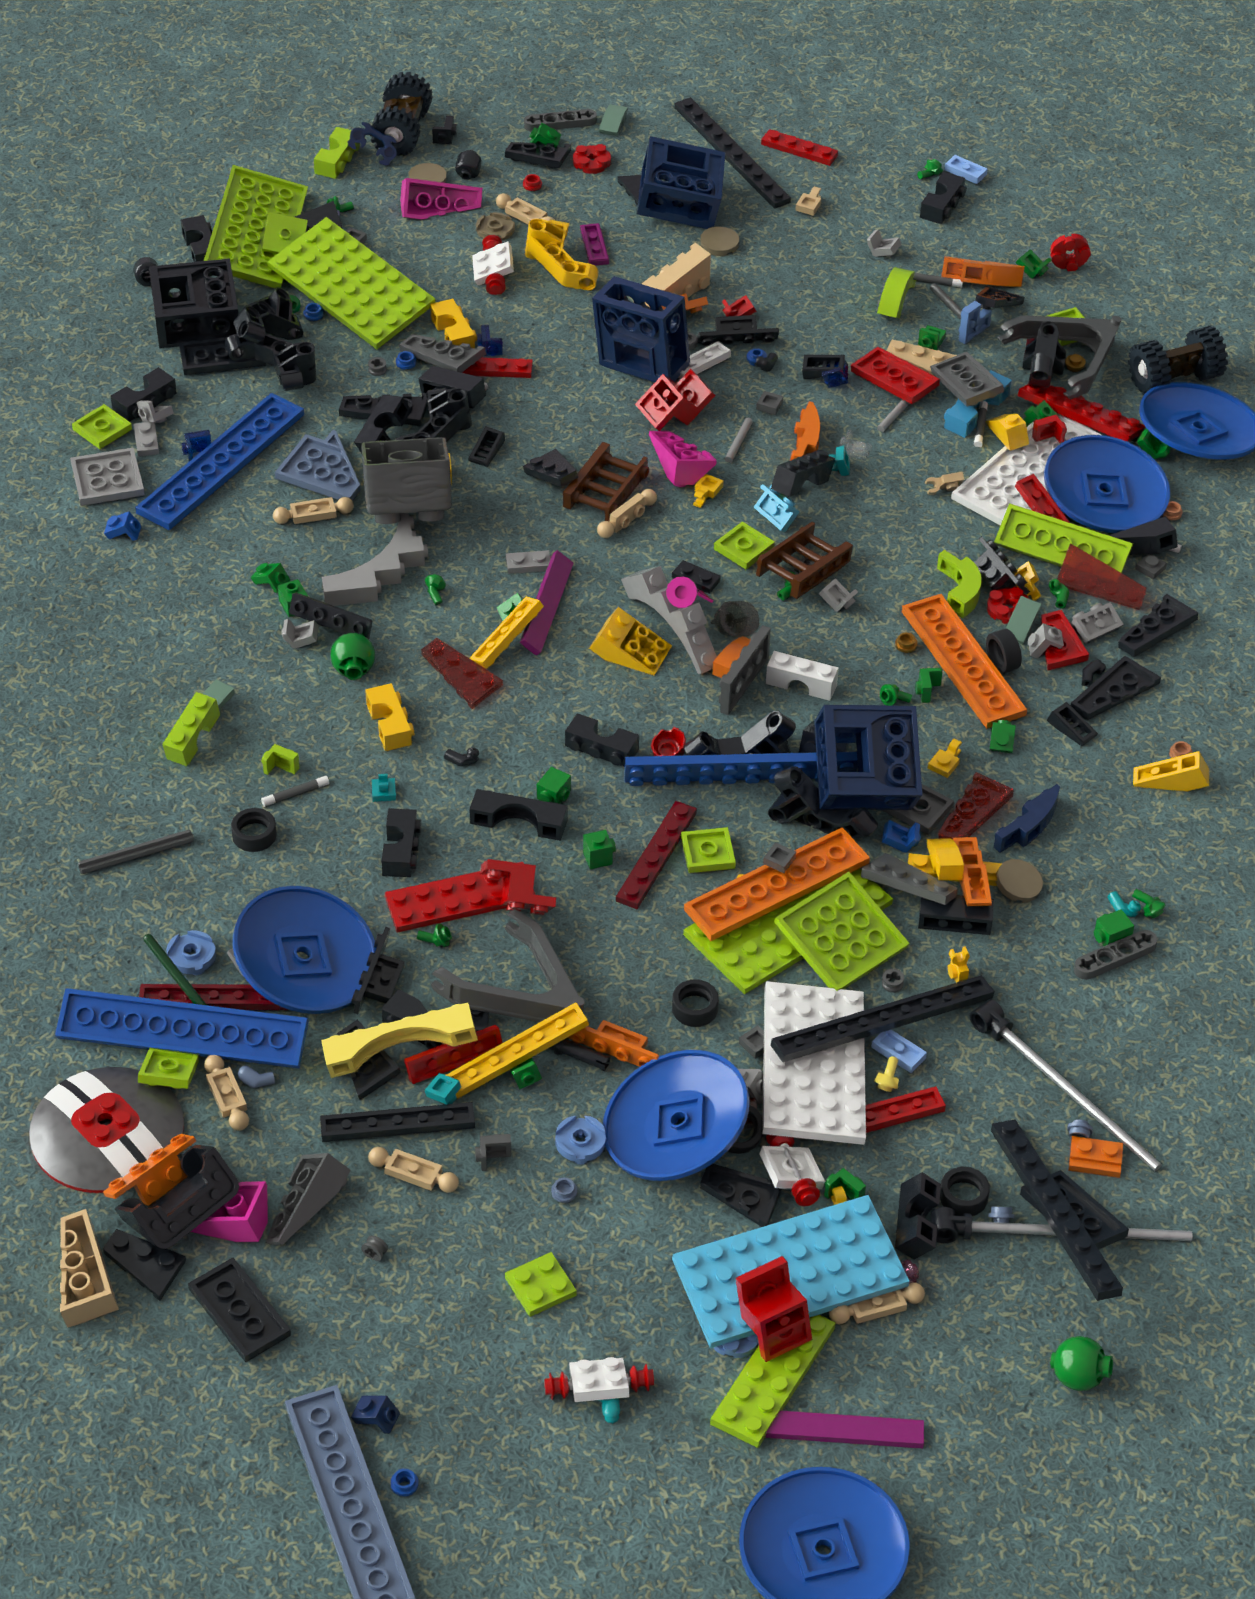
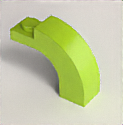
M898 267L892 269L881 295L878 314L900 318L906 294L909 288H914L916 280L913 279L915 271Z
M943 550L938 555L937 569L958 583V586L948 592L947 602L958 616L964 618L978 604L981 589V573L976 564L967 556L959 560L956 556Z

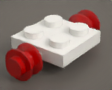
M488 235L482 241L483 251L472 255L474 281L477 285L485 283L486 291L489 294L498 295L502 294L506 289L503 276L514 272L512 246L509 241L502 243L501 238L496 235Z
M767 1135L766 1140L770 1146H762L759 1154L775 1188H790L799 1206L813 1205L820 1197L819 1189L823 1188L825 1180L810 1149L793 1147L794 1137Z
M614 1357L603 1360L570 1362L571 1379H569V1382L564 1372H561L558 1378H554L549 1373V1378L544 1379L545 1395H551V1400L554 1399L555 1394H561L563 1399H565L570 1389L573 1390L575 1402L629 1397V1384L635 1393H637L639 1387L645 1386L646 1390L649 1391V1386L654 1385L653 1369H648L647 1364H645L643 1370H637L635 1365H633L628 1375L625 1371L623 1358Z

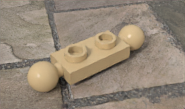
M502 193L496 198L497 206L505 209L506 214L528 225L532 219L555 220L553 217L547 216V212L518 197L511 201L508 194Z
M645 489L641 494L637 493L610 514V521H603L598 525L597 532L599 536L609 538L614 532L617 533L622 528L628 527L635 518L641 517L645 511V505L651 506L656 502V492L652 489Z
M332 497L291 503L290 510L284 507L276 508L273 512V519L278 524H285L289 519L293 518L294 524L337 518L336 511L348 514L353 510L354 504L348 497L340 498L337 503H334Z
M210 1055L204 1062L205 1070L209 1073L206 1074V1079L222 1117L230 1116L229 1125L234 1130H244L249 1124V1117L244 1112L247 1110V1104L230 1067L224 1069L222 1057Z
M375 1147L369 1152L368 1159L371 1165L374 1167L386 1165L384 1167L386 1175L432 1191L435 1184H438L439 1188L446 1193L454 1192L458 1188V1177L452 1172L441 1174L443 1171L440 1164L395 1149L392 1156L383 1147Z
M910 1283L904 1291L899 1289L848 1306H838L829 1311V1317L835 1324L840 1325L846 1323L850 1316H853L856 1324L906 1311V1301L911 1304L920 1303L924 1299L925 1291L920 1284Z

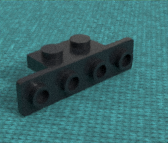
M756 315L716 317V331L698 332L697 343L709 346L717 341L726 345L733 344L735 341H743V343H752L755 340L772 342L778 339L779 328L757 329Z
M981 536L979 541L987 550L974 563L978 567L982 579L992 590H998L1011 578L1021 590L1028 594L1030 591L1025 586L1028 582L1019 573L1016 575L1018 570L1010 562L1006 563L1009 559L1000 550L997 552L999 547L991 539L986 541Z
M297 592L292 594L290 614L308 621L315 620L320 626L328 627L342 634L358 633L368 639L370 638L373 623L371 619Z
M385 927L383 934L377 935L374 948L377 949L375 953L370 952L366 965L369 969L368 971L363 970L359 985L362 986L360 990H355L351 1001L352 1004H355L354 1014H359L365 997L387 1003L393 996L405 961L383 955L389 938V927Z

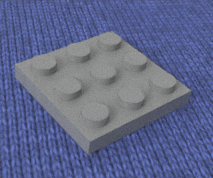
M134 448L70 458L81 506L145 495Z

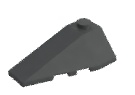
M329 1153L302 1155L288 1181V1184L292 1186L291 1192L288 1195H284L280 1202L285 1208L275 1217L266 1243L269 1245H283L344 1188L347 1183V1176L351 1170Z

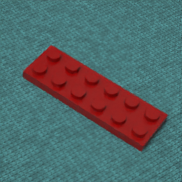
M1027 384L1019 388L1017 395L1037 405L1045 400L1056 413L1127 442L1139 437L1146 428L1139 420L1124 417L1119 411L1103 408L1102 404L1089 402L1083 396L1069 399L1063 394L1067 390L1062 387L1050 385L1049 388Z
M480 871L385 892V899L397 933L507 908L506 906H500L504 877L500 878V880L486 879V875L480 874Z

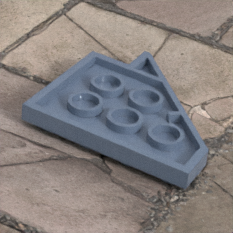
M332 430L325 440L306 434L275 471V479L338 500L342 497H348L353 501L360 492V483L336 430Z

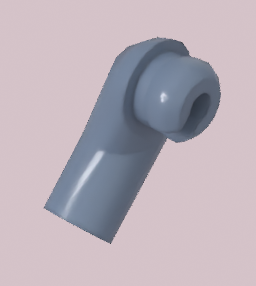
M242 1066L238 1071L239 1079L250 1088L275 1084L273 1072L259 1074L249 1066Z

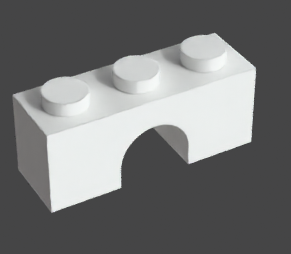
M774 651L767 665L766 684L788 689L792 680H799L808 686L810 696L830 701L837 687L839 668Z

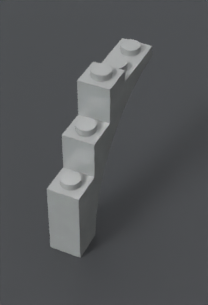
M401 513V521L398 522L396 533L391 542L369 562L340 574L322 577L324 602L333 606L378 601V593H381V585L400 584L401 575H405V568L425 566V557H428L427 544L423 545L422 537L416 536V531L411 530L414 529L413 516H409L408 513Z
M661 566L638 571L621 579L629 599L645 602L668 622L683 643L698 674H703L713 669V661L717 656L704 624H707V620L699 602L685 608L673 606L666 595L668 583Z

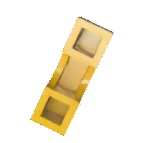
M453 298L430 304L431 320L438 331L445 330V340L452 341L453 345L458 346L462 343L470 344V347L475 349V342L477 341L476 332L470 328L468 318H464L460 305L457 306Z
M392 683L365 689L366 705L372 720L386 718L378 720L379 737L385 751L412 745L411 736L415 735L412 723L407 722L408 714L406 708L401 707L402 702L399 691L395 692Z

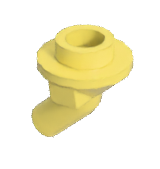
M889 1057L884 1073L878 1072L874 1079V1082L878 1083L877 1088L892 1092L893 1088L898 1089L899 1078L894 1077L898 1064L896 1057Z

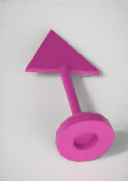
M676 577L667 586V598L675 607L685 608L692 605L697 595L713 603L709 596L697 589L695 582L690 578Z

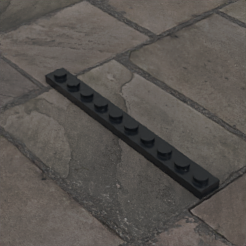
M691 97L675 103V109L715 150L726 152L725 160L774 209L791 203V197Z
M980 975L772 1038L770 1046L782 1062H787L992 999L995 991L985 978Z
M1016 1119L992 1123V1134L1096 1300L1122 1296V1285Z

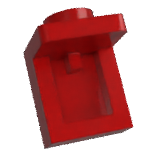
M747 295L731 305H728L725 299L722 301L725 306L722 311L726 317L747 316L757 312Z
M1052 415L1034 421L1032 438L1035 442L1055 437L1059 443H1063L1067 428L1057 415Z

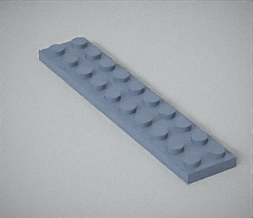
M331 1386L286 1400L285 1407L352 1598L415 1599L338 1386Z

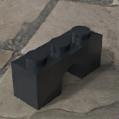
M943 172L936 182L935 194L928 193L922 201L920 218L942 224L945 218L948 219L952 209L957 207L960 197L963 198L967 189L964 186L965 178Z
M204 215L181 219L182 235L186 245L191 246L193 262L204 261L212 235L210 222H206Z
M156 368L143 376L144 390L134 391L126 386L111 395L112 410L129 422L139 418L137 402L152 401L155 408L165 400L172 398L177 394L175 378L161 368Z
M383 395L354 441L361 454L363 442L390 441L385 431L393 426H403L412 411L403 397Z
M577 713L565 730V746L574 751L589 754L594 758L609 761L616 766L625 767V757H635L639 751V735L618 728L612 736H599L598 720Z
M388 808L386 823L387 841H397L398 843H384L381 860L382 876L411 877L412 869L417 867V855H414V851L419 850V837H416V833H421V819H417V810Z
M923 1172L902 1183L900 1188L895 1249L914 1260L936 1248L937 1226L925 1218L933 1208L939 1206L941 1184Z

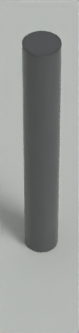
M936 283L931 284L930 290L961 320L962 309Z

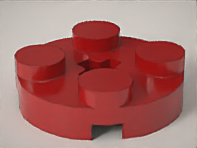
M597 144L596 146L579 145L573 154V165L576 169L579 168L587 174L601 173L605 171V168L610 167L611 154L603 144Z
M1071 234L1072 236L1065 237V235L1060 236L1051 245V260L1060 269L1076 271L1091 256L1088 241L1079 234ZM1074 250V252L1071 254H1067L1066 252Z
M1019 587L992 590L987 600V612L991 618L995 620L997 618L1002 620V623L1008 624L1020 597L1023 596L1028 599L1029 597ZM1006 604H1010V605H1012L1013 607H1012V608H1009L1008 606H1005V605H1006Z

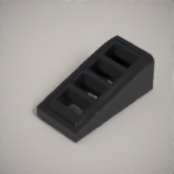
M804 354L803 379L843 374L845 355ZM839 362L838 367H834L835 363Z
M485 426L468 461L488 467L504 444L505 433ZM483 450V451H486V452H489V453H488V454H485V453H482V452H480V451ZM478 455V456L484 457V458H486V459L484 460V459L478 458V457H476V456Z
M1067 702L1052 711L1047 719L1053 727L1080 746H1083L1098 734ZM1084 731H1085L1086 733H1088V734H1087L1086 736H1084V737H1082V736L1080 735V734H1082Z

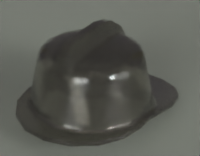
M728 601L724 602L715 612L711 624H714L717 630L726 636H749L759 627V615L755 607L749 602Z

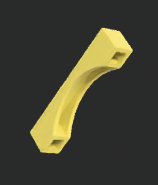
M464 1003L455 1004L441 1010H431L425 1014L413 1017H405L402 1020L390 1023H381L378 1026L367 1029H358L340 1036H331L321 1041L330 1077L334 1078L356 1072L373 1055L399 1043L429 1040L454 1047L474 1042L478 1039L469 1004Z

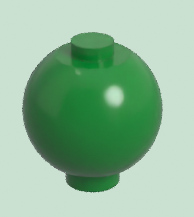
M347 633L340 636L334 642L330 658L333 667L338 673L350 680H357L372 668L375 662V649L367 637L358 633Z
M1075 1336L1066 1339L1058 1346L1056 1352H1052L1050 1365L1054 1369L1056 1377L1064 1386L1072 1390H1090L1099 1385L1103 1377L1111 1378L1113 1373V1356L1105 1355L1099 1343L1085 1336Z

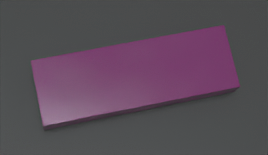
M600 224L580 225V232L589 264L595 266L608 265L609 257Z

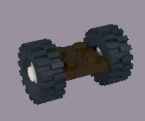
M399 72L398 76L395 74L392 76V79H389L382 98L383 102H385L384 107L375 115L372 123L374 129L383 134L391 135L397 140V143L391 142L396 149V156H400L401 153L403 156H406L408 152L411 153L415 148L421 131L420 124H417L421 117H425L433 97L432 89H429L430 84H425V79L423 77L419 79L416 73L412 76L411 72H406V75L403 72ZM371 136V142H376L374 146L376 149L384 147L382 141Z
M1214 326L1191 330L1187 333V338H1185L1187 345L1163 351V346L1155 340L1133 345L1128 355L1130 358L1128 364L1130 365L1129 372L1132 373L1131 379L1135 381L1134 385L1144 395L1153 387L1170 384L1169 380L1179 376H1188L1193 372L1196 377H1199L1200 381L1224 375V372L1227 370L1225 365H1228V360H1226L1228 352H1225L1227 347L1226 344H1223V337L1219 336V330H1216Z

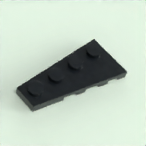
M422 393V396L412 397L411 394H403V398L412 410L404 424L421 426L428 405L426 393ZM371 395L343 396L339 407V416L368 420L382 396L378 398H372Z
M1166 594L1160 604L1156 603L1152 607V612L1148 616L1144 615L1137 626H1133L1118 640V648L1135 657L1198 620V612Z

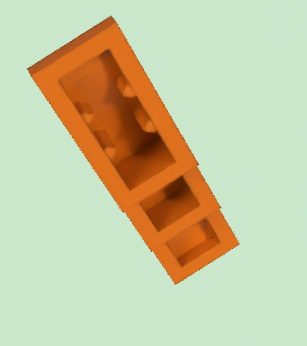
M977 837L953 838L964 863L963 878L959 881L967 906H991L992 900L986 864H983Z

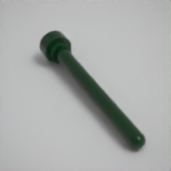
M146 934L143 938L144 942L192 1003L207 1005L151 934Z

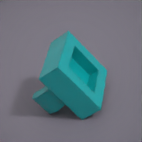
M845 446L836 447V455H829L835 458L832 471L839 470L841 476L850 475V459Z
M378 774L379 779H372L373 802L396 801L395 778H388V774Z
M438 1073L425 1089V1093L428 1098L446 1105L453 1104L457 1099L455 1094L460 1090L461 1084L457 1079Z

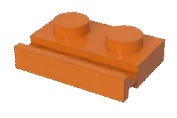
M1072 1136L1068 1171L1120 1178L1123 1143Z

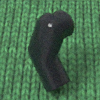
M769 353L768 357L765 358L758 356L755 366L760 367L765 372L771 371L778 356L775 353Z
M1093 660L1083 668L1082 686L1089 687L1093 684V675L1095 673L1102 674L1105 671L1106 665L1101 660Z
M471 747L467 749V754H460L448 749L445 752L444 759L458 766L474 764L479 760V750Z

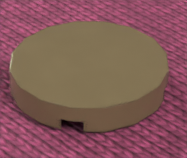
M434 163L418 164L411 168L408 173L409 178L442 183H446L447 180L445 169Z
M493 212L490 213V216L485 217L483 215L477 220L476 231L483 239L488 235H496L501 240H505L514 234L515 223L509 215Z
M716 226L708 228L701 234L700 246L711 255L726 256L729 252L734 253L738 249L739 236L737 232L727 227Z
M1010 859L1003 862L996 872L997 887L1010 900L1023 901L1022 903H1028L1035 900L1042 890L1043 880L1041 874L1033 865L1026 861Z

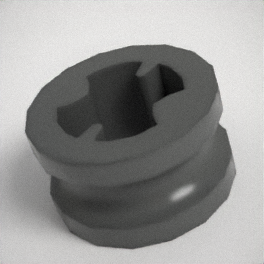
M374 357L368 361V371L371 375L381 376L386 373L385 359Z
M892 968L883 973L882 986L886 991L898 992L903 988L904 974L900 970ZM892 978L897 979V980L894 981V983H893V982H890V981L892 980Z
M371 1235L367 1238L366 1243L362 1245L361 1250L365 1256L375 1261H380L383 1258V1254L387 1252L388 1246L381 1238Z

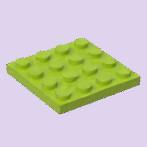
M849 871L777 916L774 921L828 988H834L837 991L840 989L844 990L908 948L910 944Z

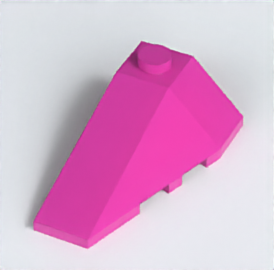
M405 178L402 181L400 199L402 217L423 220L430 216H442L454 211L462 212L481 208L483 188Z
M649 431V437L664 472L674 486L686 487V485H694L716 465L717 460L705 450L702 453L697 451L696 445L684 443V439L670 431Z
M265 1181L240 1182L237 1194L191 1232L233 1242H259L268 1223L267 1183Z

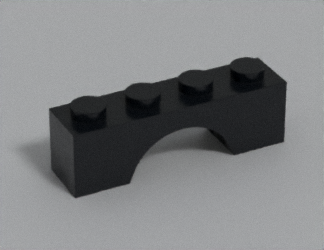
M817 450L779 464L771 489L791 497L800 492L806 480L816 485L824 484L829 481L835 458L829 456V453L824 450Z
M481 789L476 790L469 809L470 824L493 828L503 820L518 818L530 822L536 828L538 837L559 841L562 839L568 821L567 805Z

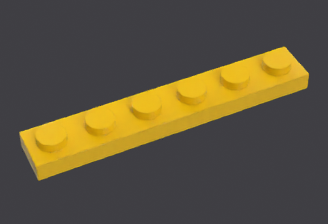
M575 1002L446 1074V1076L460 1081L461 1088L455 1094L458 1099L589 1026V1022Z

